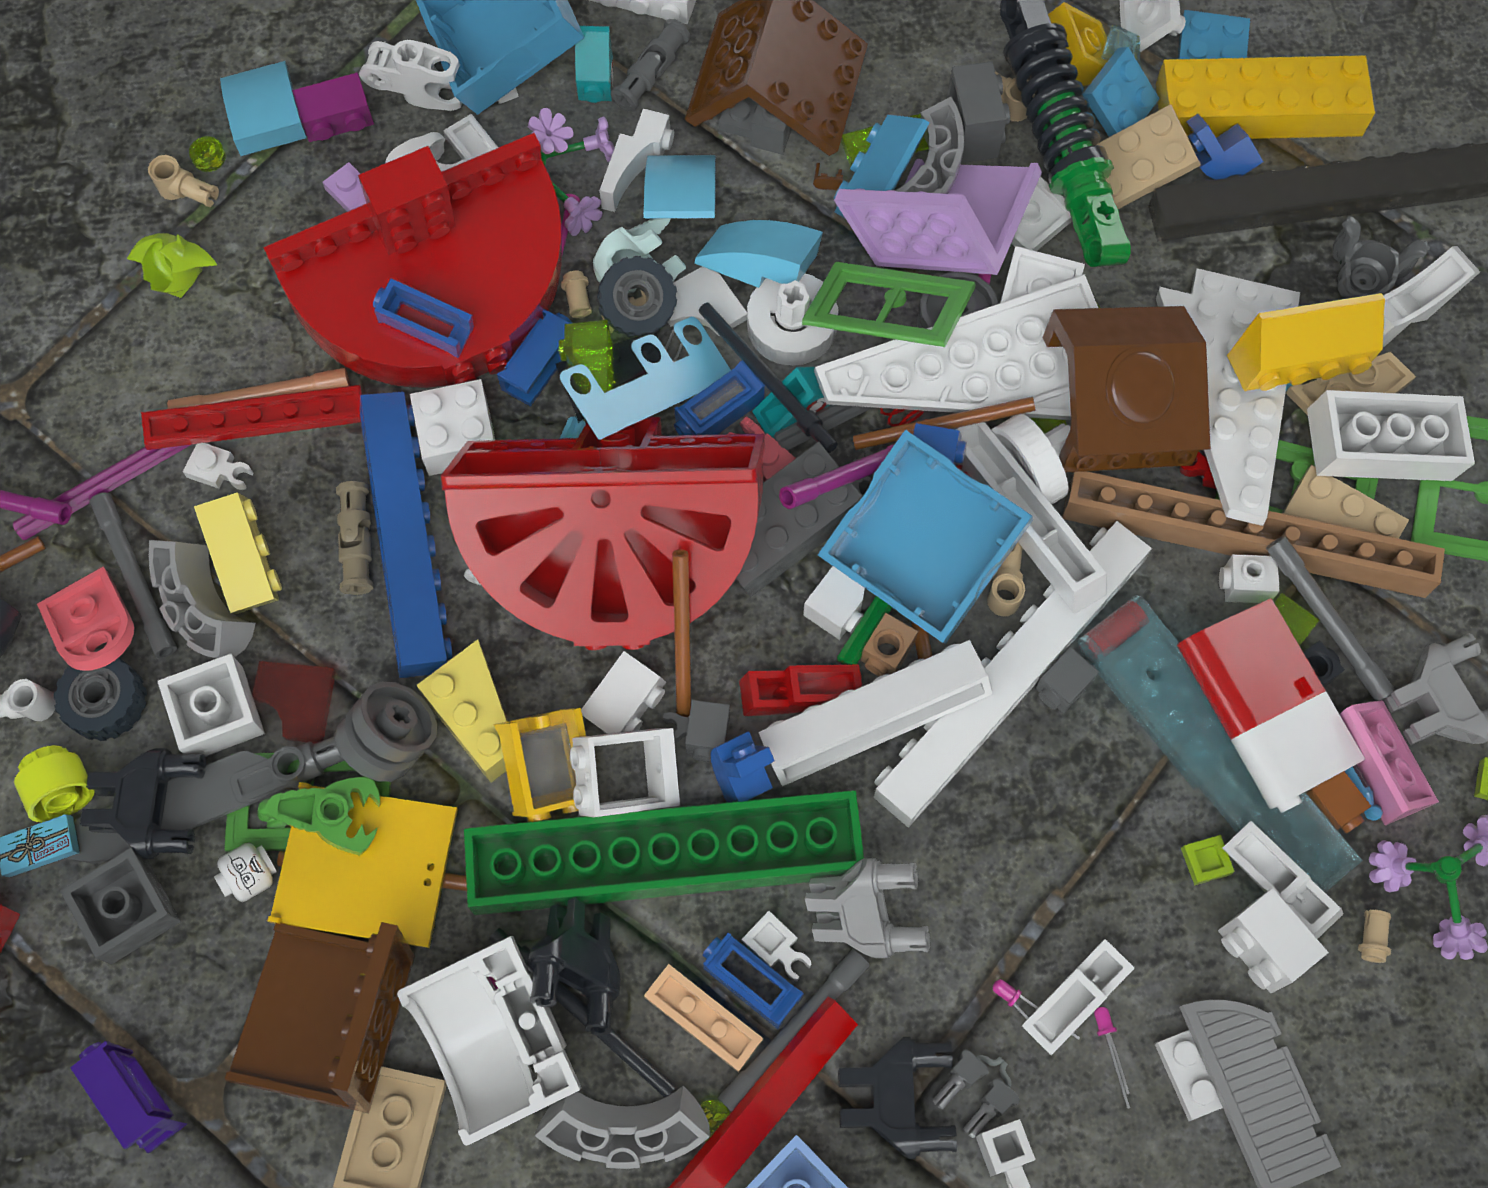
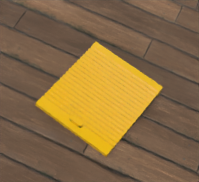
M299 782L298 785L299 789H324V787L312 786L303 782ZM352 792L350 795L354 808L348 812L352 822L346 831L347 837L354 838L361 825H363L366 836L377 828L374 840L367 851L360 856L329 845L317 833L306 832L291 826L271 916H268L267 922L363 938H370L373 933L378 934L380 924L384 922L397 925L408 945L430 948L458 811L457 807L380 796L379 807L370 797H368L363 807L359 794Z

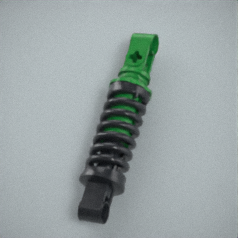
M1001 0L1000 16L1010 38V41L1004 47L1003 54L1005 60L1009 63L1013 75L1016 76L1015 84L1018 90L1021 91V101L1027 108L1026 116L1029 122L1032 123V133L1038 140L1037 148L1040 154L1044 156L1043 165L1050 172L1047 174L1050 191L1053 194L1065 196L1064 205L1066 210L1070 212L1073 227L1078 235L1087 265L1090 267L1124 265L1129 260L1131 245L1125 234L1118 208L1112 197V187L1106 181L1111 175L1114 166L1108 158L1106 149L1103 146L1097 145L1100 142L1101 135L1097 129L1092 128L1095 124V118L1093 114L1087 112L1090 104L1086 97L1081 96L1084 91L1083 84L1076 80L1078 76L1076 66L1070 64L1073 56L1071 51L1066 48L1069 47L1066 30L1060 24L1051 23L1045 6V0Z

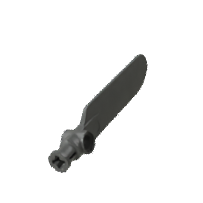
M336 731L333 737L316 744L309 741L297 747H281L269 759L249 751L237 752L206 765V768H199V770H205V775L202 779L177 777L168 781L161 829H193L287 789H299V782L311 784L315 777L324 774V769L343 761L346 762L338 749L335 738ZM299 760L300 764L297 771L292 775H288V766L293 761ZM113 804L102 809H112ZM80 817L74 820L80 853L68 858L86 863H103L110 861L132 847L118 833H94L89 831V826L80 825Z

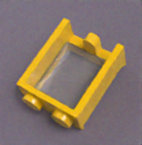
M581 708L560 709L493 724L500 736L514 809L512 815L527 817L528 822H537L551 818L550 811L562 808L563 813L579 811L573 799L576 775L570 762V750L573 747L572 738L586 736Z

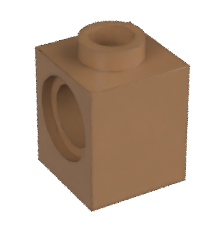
M885 613L865 645L861 661L865 663L867 670L877 676L890 675L897 672L914 646L918 631ZM889 643L896 648L897 652L893 655H884L879 651L878 646Z

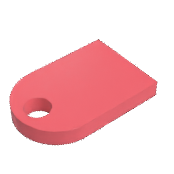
M104 566L37 603L58 653L74 669L89 671L102 668L120 657L132 641L134 635L133 621L110 574ZM107 643L103 649L94 652L99 645Z

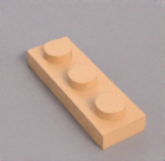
M670 964L667 965L644 995L645 999L738 1073L763 1041L760 1035Z

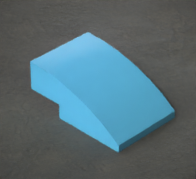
M285 61L220 78L230 129L240 156L307 138L292 92L294 89Z
M715 155L647 156L644 186V218H715Z
M748 220L721 225L697 255L695 264L758 288L766 278L781 284H788L794 280L799 282L817 256L823 232L780 221Z

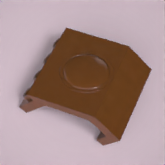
M1184 306L1053 309L1042 338L1047 347H1063L1068 359L1071 427L1059 455L1065 472L1190 466L1193 464L1199 450L1211 449L1206 341Z

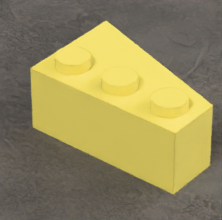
M237 492L194 506L230 613L239 614L278 601L277 591L282 590L281 583L275 569L270 570L266 557L270 555L269 548L263 534L259 533L256 523L258 517L251 499Z
M476 640L416 686L433 711L490 783H492L506 772L500 736L493 724L507 722L508 720L479 641Z

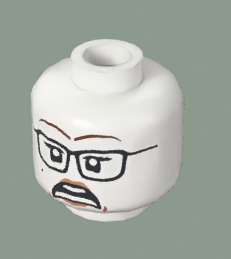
M245 843L219 858L218 868L221 873L214 876L225 897L233 893L237 900L244 902L270 888L273 884L272 875L277 871L262 845L256 848L251 843Z

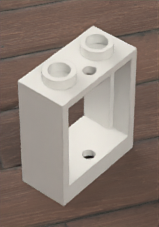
M655 728L572 738L573 747L570 750V762L576 775L573 799L576 808L579 809V816L600 817L680 806L673 728ZM644 741L648 797L599 803L594 746Z

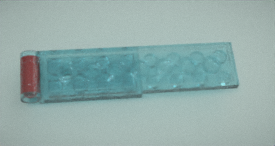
M1135 595L1079 638L1078 646L1086 658L1093 662L1092 666L1099 671L1100 677L1193 789L1199 787L1236 833L1252 821L1306 872L1311 880L1324 892H1327L1363 861L1305 792L1299 795L1302 803L1281 813L1278 807L1269 809L1177 647L1178 640L1157 617L1146 600ZM1147 671H1151L1155 675V680L1147 676Z

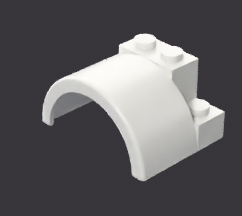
M513 936L400 989L397 993L402 1007H405L412 1014L421 1028L439 1064L454 1103L459 1124L458 1133L464 1145H470L581 1089L579 1080L564 1050L567 1045L550 1008L536 1006V1003L532 1004L530 1002L533 972L529 973ZM489 977H493L496 980L495 984L498 987L497 990L495 989ZM533 1063H534L533 1067H534L535 1073L537 1072V1079H536V1080H535V1078H534L533 1072H532L531 1067H530V1065L533 1064Z

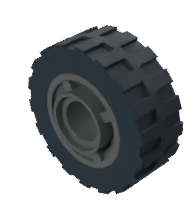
M641 256L626 257L610 266L599 283L597 294L598 310L605 319L604 322L607 326L610 325L615 329L616 333L625 334L626 337L642 338L654 334L664 327L671 319L674 308L677 305V288L673 284L672 275L668 274L665 270L666 267L661 263L654 262L652 258L648 257L646 259L641 258ZM634 288L642 290L646 296V303L642 306L631 304L627 296L628 291Z
M118 657L112 663L95 670L82 671L67 667L61 679H58L56 684L57 690L54 692L56 705L54 707L61 716L59 717L60 720L79 735L89 740L107 741L109 738L116 739L120 737L125 731L131 730L136 721H139L142 716L141 712L146 706L145 696L147 691L143 686L144 681L137 674V671ZM102 692H105L103 699L96 703L97 697Z

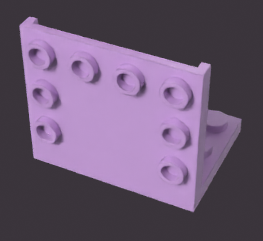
M916 159L905 184L916 174L921 165H925L922 159ZM1031 163L1029 167L960 165L957 178L948 194L927 193L923 191L897 192L894 190L839 189L834 201L876 266L998 275L1042 171L1038 163Z

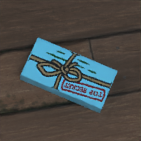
M65 814L0 837L1 875L12 877L80 853L73 816Z

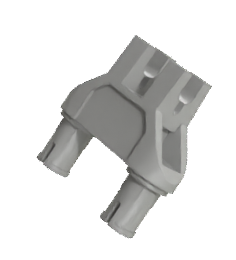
M1467 633L1463 637L1445 645L1432 643L1426 646L1417 663L1411 683L1393 691L1391 696L1384 699L1391 713L1417 702L1426 718L1412 724L1411 728L1403 731L1410 745L1435 734L1472 744L1488 742V709L1481 711L1454 668V665L1480 655L1481 648L1479 643L1469 646L1471 642L1476 640L1472 634Z
M865 858L858 861L842 876L810 878L809 887L811 893H806L805 902L807 911H816L818 923H813L812 926L814 941L845 942L863 954L874 958H890L895 952H928L930 949L928 926L894 927L889 921L883 893L884 889H917L918 872L916 870V863L881 864L876 858Z

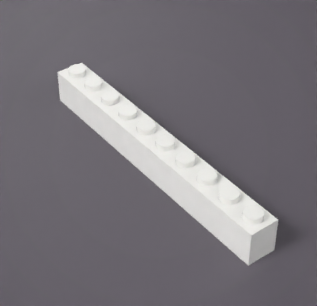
M1116 521L1109 530L1102 527L1089 543L1093 547L1089 552L1107 573L1106 596L1074 614L1055 588L1050 585L1043 594L1047 599L1039 608L1033 604L1020 619V622L1024 625L1016 634L1010 630L996 646L1000 650L992 660L985 657L981 661L989 677L993 695L926 723L924 729L927 733L919 741L913 738L907 743L899 754L903 758L894 769L887 766L877 777L874 783L878 787L876 788L874 799L908 828L1145 562L1152 548L1121 523Z

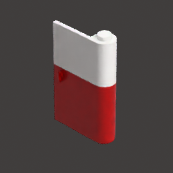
M1272 598L1205 628L1177 644L1179 651L1269 809L1278 807L1282 813L1302 803L1299 797L1300 794L1365 760L1361 750Z

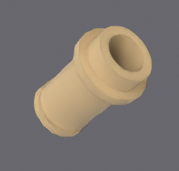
M570 271L564 274L563 281L561 282V288L566 291L569 314L573 318H583L592 313L586 289L589 281L581 271Z
M1366 910L1364 912L1363 943L1358 945V951L1362 952L1361 958L1365 961L1384 963L1386 962V957L1391 954V949L1387 947L1391 914L1381 910Z

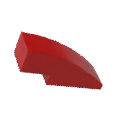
M859 664L788 666L782 671H748L739 680L743 715L765 716L799 713L808 707L829 702L845 691L861 688L862 680Z

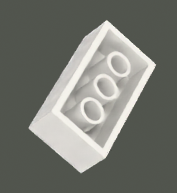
M1326 390L1307 408L1317 476L1453 481L1475 464L1464 399L1461 396Z

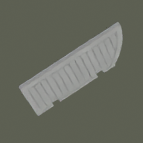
M1228 1000L1196 1001L1179 1007L1211 1082L1216 1089L1218 1098L1257 1188H1291L1341 1167L1327 1134L1316 1137L1317 1135L1312 1125L1320 1123L1321 1120L1288 1047L1283 1046L1277 1050L1273 1037L1279 1036L1282 1033L1272 1011L1267 1013L1254 1006Z

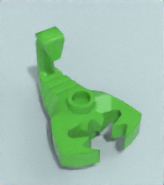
M368 777L348 778L334 782L324 789L304 788L273 795L269 799L261 801L258 806L257 815L261 821L267 822L268 828L284 829L286 824L291 825L299 830L317 833L329 845L360 856L367 851L374 840L377 828L366 836L363 825H361L354 838L347 837L346 831L352 822L348 812L354 808L350 794L357 792L363 807L368 797L379 807L380 796L372 779Z

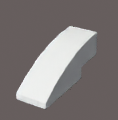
M1252 821L1223 847V850L1265 893L1274 888L1317 939L1343 915L1342 909Z
M1104 939L1025 1021L1022 1027L1052 1055L1134 970V967Z

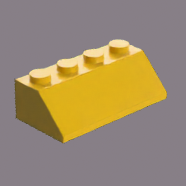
M1382 293L1258 313L1227 354L1243 390L1260 389L1267 391L1283 384L1299 385L1311 379L1322 378V380H1328L1339 374L1351 372L1353 375L1365 372L1372 366V361L1383 350L1385 298Z

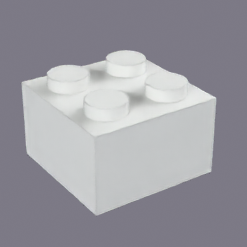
M481 379L410 394L421 456L429 476L443 473L467 441L495 440L487 397Z
M232 654L158 680L178 748L183 754H204L208 756L265 734L244 669Z
M1274 888L1253 901L1218 930L1223 937L1221 941L1226 950L1234 957H1240L1249 967L1248 974L1253 982L1261 989H1267L1270 994L1293 983L1329 953Z

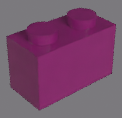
M358 72L292 90L301 123L309 142L326 140L338 134L359 131L364 127L374 125Z

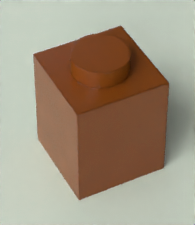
M1345 771L1315 786L1301 797L1329 835L1340 828L1347 834L1365 821L1361 814L1371 807L1370 803Z

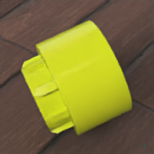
M56 745L42 747L26 755L21 760L18 766L19 772L14 779V785L28 817L35 822L42 823L65 814L72 815L85 807L95 793L94 790H89L86 787L88 775L80 757L73 752H69L66 748Z

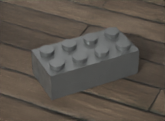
M817 442L763 483V493L755 535L745 563L736 577V580L749 597H752L829 539L847 512L863 497L855 486L849 483L792 509H787L782 505L779 498V492L782 487L839 468L820 442Z

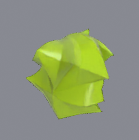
M167 233L145 236L136 243L127 257L128 260L142 264L143 279L150 282L151 290L168 293L182 298L194 284L198 275L203 270L201 267L217 265L215 260L199 245L188 242L178 234L174 236Z

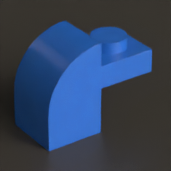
M1199 114L1186 121L1193 132L1188 135V138L1196 149L1195 154L1201 164L1199 168L1207 176L1222 181L1233 180L1243 176L1264 162L1249 135L1238 124L1216 138L1209 125Z
M749 731L711 750L713 771L726 802L748 801L773 788L764 767L775 762L769 747L756 746Z

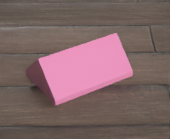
M1383 700L1351 705L1339 714L1365 757V760L1357 765L1368 785L1373 790L1374 804L1379 805L1383 810L1381 819L1384 825H1388L1439 802Z

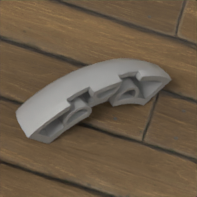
M952 97L921 112V119L930 122L924 133V139L929 146L928 157L925 165H921L916 174L895 191L949 193L959 173L964 151L962 119Z
M149 540L152 587L159 588L163 602L159 609L171 630L178 631L187 641L186 645L189 648L208 657L220 658L228 654L236 657L244 651L253 637L256 623L245 621L230 613L229 609L221 601L210 573L208 546Z
M684 1086L659 1101L639 1106L609 1105L595 1101L577 1091L551 1104L537 1127L535 1137L557 1152L577 1161H580L582 1157L606 1163V1168L632 1169L640 1168L641 1163L665 1159V1162H668L688 1153L710 1137V1128L703 1109Z

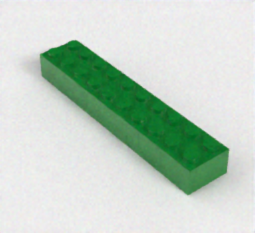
M856 790L629 812L600 817H578L464 829L468 908L474 915L550 908L555 904L564 907L567 906L568 900L576 898L585 904L807 883L810 882V878L842 876L858 861L864 859Z

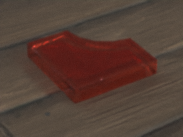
M259 661L252 697L256 701L269 704L278 712L282 721V737L285 740L318 743L324 740L336 671L333 668Z

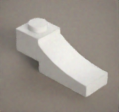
M643 109L634 135H619L599 190L602 209L615 212L625 190L646 167L647 156L663 155L665 150L671 149L674 130L670 129L669 115Z

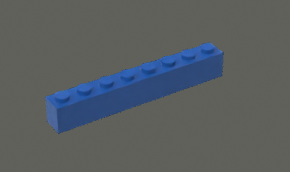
M404 392L360 395V420L399 678L431 675L447 663V660L452 659V647L450 638H443L441 626L447 623L444 603H438L436 591H441V579L439 569H432L431 557L436 555L435 541L433 535H427L425 524L430 523V511L428 502L421 501L420 491L425 490L423 469H416L415 458L420 457L417 436L411 437L410 426H414L412 404L406 405Z

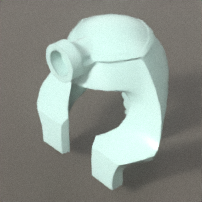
M653 218L629 230L620 227L608 234L593 258L594 272L598 282L600 283L610 266L623 258H633L634 256H641V258L646 259L648 257L652 258L649 252L662 244V240L657 234L664 230L671 219ZM676 255L662 264L666 267L667 273L672 275L673 282L677 275L686 269L685 264ZM637 288L629 290L628 293L635 292Z

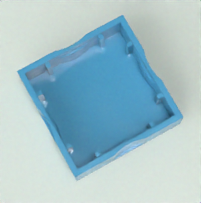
M416 0L428 32L434 38L438 48L451 52L459 60L460 67L456 73L455 80L449 82L454 97L477 115L585 38L568 0ZM440 61L444 71L449 69L450 63Z
M905 430L874 473L871 484L864 496L847 512L818 556L946 644L1032 523L1033 517L988 485L977 482L962 472L950 459Z

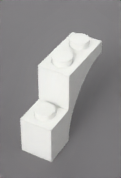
M1452 246L1415 277L1395 290L1383 295L1385 298L1383 347L1410 323L1425 321L1480 273L1458 246Z

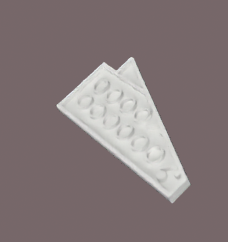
M1197 268L1193 277L1190 294L1160 287L1156 296V302L1158 307L1184 306L1206 341L1211 449L1204 451L1225 516L1263 526L1268 515L1287 384L1278 385L1267 391L1260 389L1244 391L1227 354L1258 313L1298 307L1300 292Z
M1084 274L960 317L946 347L895 339L817 366L814 369V373L826 404L959 413L1033 396L1036 411L1023 413L1024 415L1031 418L1071 420L1067 354L1063 347H1047L1042 337L1053 309L1098 308Z

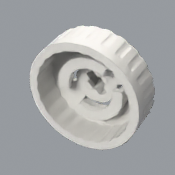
M804 274L799 282L794 280L788 284H781L767 278L759 288L756 287L750 296L747 306V331L750 341L761 355L778 364L795 366L810 363L826 353L835 339L837 330L802 325V319L821 288L823 281L815 278L813 275ZM837 303L834 304L829 314L838 315ZM770 313H775L776 320L779 323V325L786 329L795 330L800 329L803 326H805L806 328L802 331L797 332L784 331L778 327V325L775 322V317L771 316Z
M1020 413L992 428V432L1051 505L1068 494V481L1059 455L1069 434V425L1063 423L1044 434L1033 420Z

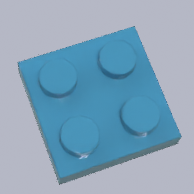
M1184 10L1182 16L1185 17L1186 23L1183 31L1180 33L1177 59L1247 58L1250 18Z
M1129 47L1118 48L1082 94L1083 97L1088 99L1090 108L1109 137L1144 119L1160 99Z

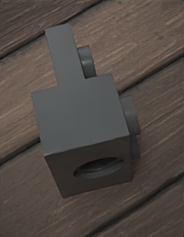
M750 97L738 102L733 108L724 110L719 120L720 131L750 138L751 147L781 155L785 151L792 128Z

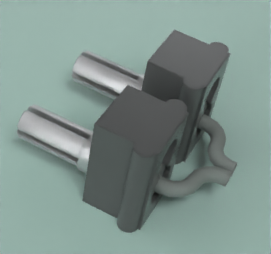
M964 1050L957 1057L958 1063L949 1072L952 1075L949 1078L950 1080L933 1098V1102L936 1105L947 1091L955 1085L953 1090L938 1106L944 1109L964 1087L966 1089L970 1088L977 1079H982L988 1074V1067L981 1061L992 1066L1001 1064L999 1071L1005 1083L1001 1079H994L988 1084L989 1090L979 1100L982 1103L979 1111L963 1128L965 1133H968L985 1113L984 1118L968 1135L975 1138L991 1118L1002 1116L1009 1107L1017 1105L1020 1099L1011 1089V1079L1005 1071L1008 1064L1001 1057L995 1060L984 1055L976 1057L972 1052Z

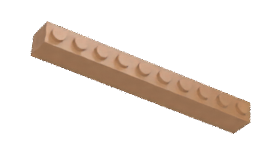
M1087 471L1074 472L1068 485L1069 490L1062 518L1065 520L1104 527L1106 529H1110L1118 521L1138 536L1230 556L1233 554L1271 556L1266 547L1276 539L1286 536L1304 561L1309 573L1426 598L1441 583L1444 548L1268 511L1263 526L1226 517L1221 501L1217 499Z

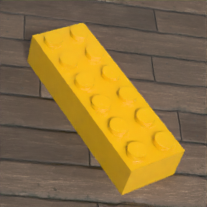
M1366 55L1170 59L1163 61L1156 81V93L1160 98L1158 100V110L1171 104L1187 138L1193 132L1186 121L1196 114H1199L1209 125L1216 138L1238 124L1249 135L1250 139L1359 137L1364 135L1375 115Z

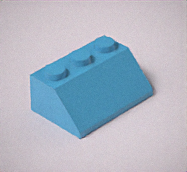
M887 115L882 125L876 122L866 140L871 143L866 154L861 151L858 153L850 168L855 174L849 183L843 180L839 189L894 190L918 148L930 122L925 119ZM837 206L835 213L844 217V215Z

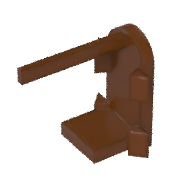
M817 163L813 185L818 189L837 191L843 180L842 169L838 170L836 177H828V174L821 173V176H818L820 163Z

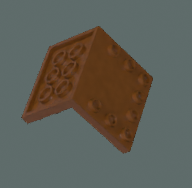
M739 0L718 13L685 120L695 127L706 120H712L717 114L728 108H733L738 102L750 97L830 156L839 150L868 43L813 0Z
M381 922L378 934L373 933L369 942L275 923L273 929L275 933L230 1071L226 1072L225 1080L235 1084L369 1114L379 1081L380 1070L384 1064L401 1006L397 993L407 985L415 955L399 927L389 923Z

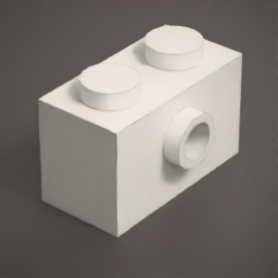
M623 651L581 709L582 716L607 734L637 731L642 726L643 721L640 718L647 708L653 709L662 699L665 693L663 686L666 681Z

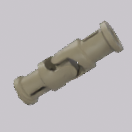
M346 481L336 487V494L340 497V513L337 515V524L340 526L338 534V559L343 565V581L340 583V591L344 594L362 595L374 589L373 582L369 580V563L372 561L371 535L369 532L371 519L370 514L366 512V495L369 493V486L364 482Z

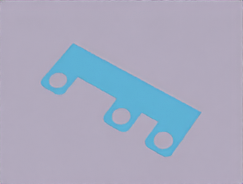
M689 317L674 325V332L689 356L673 362L656 336L650 334L632 342L631 347L648 374L606 393L603 392L585 365L579 364L561 372L560 380L598 440L699 394L731 371L697 318ZM686 325H693L701 332L702 342L700 344L693 345L685 339L683 328ZM644 343H652L659 349L661 359L658 363L648 362L643 357L641 346ZM581 373L589 379L591 383L589 393L579 394L571 387L570 377L572 374Z

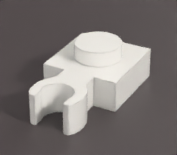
M206 443L196 444L183 470L187 478L218 489L223 480H227L236 489L245 490L247 488L245 483L241 480H236V477L243 472L252 476L254 474L249 465L242 462L232 463L234 456L231 452Z
M770 911L742 938V942L769 967L772 968L779 960L784 965L785 973L793 981L799 980V976L791 969V964L794 961H802L808 968L811 967V961L805 954L795 952L791 948L798 938Z

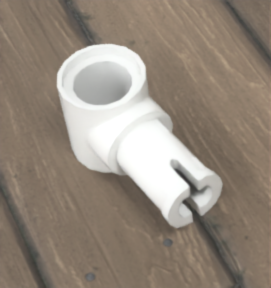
M28 679L15 681L8 690L0 695V718L9 717L10 719L27 717L34 721L46 720L55 711L54 705H56V700H54V693Z

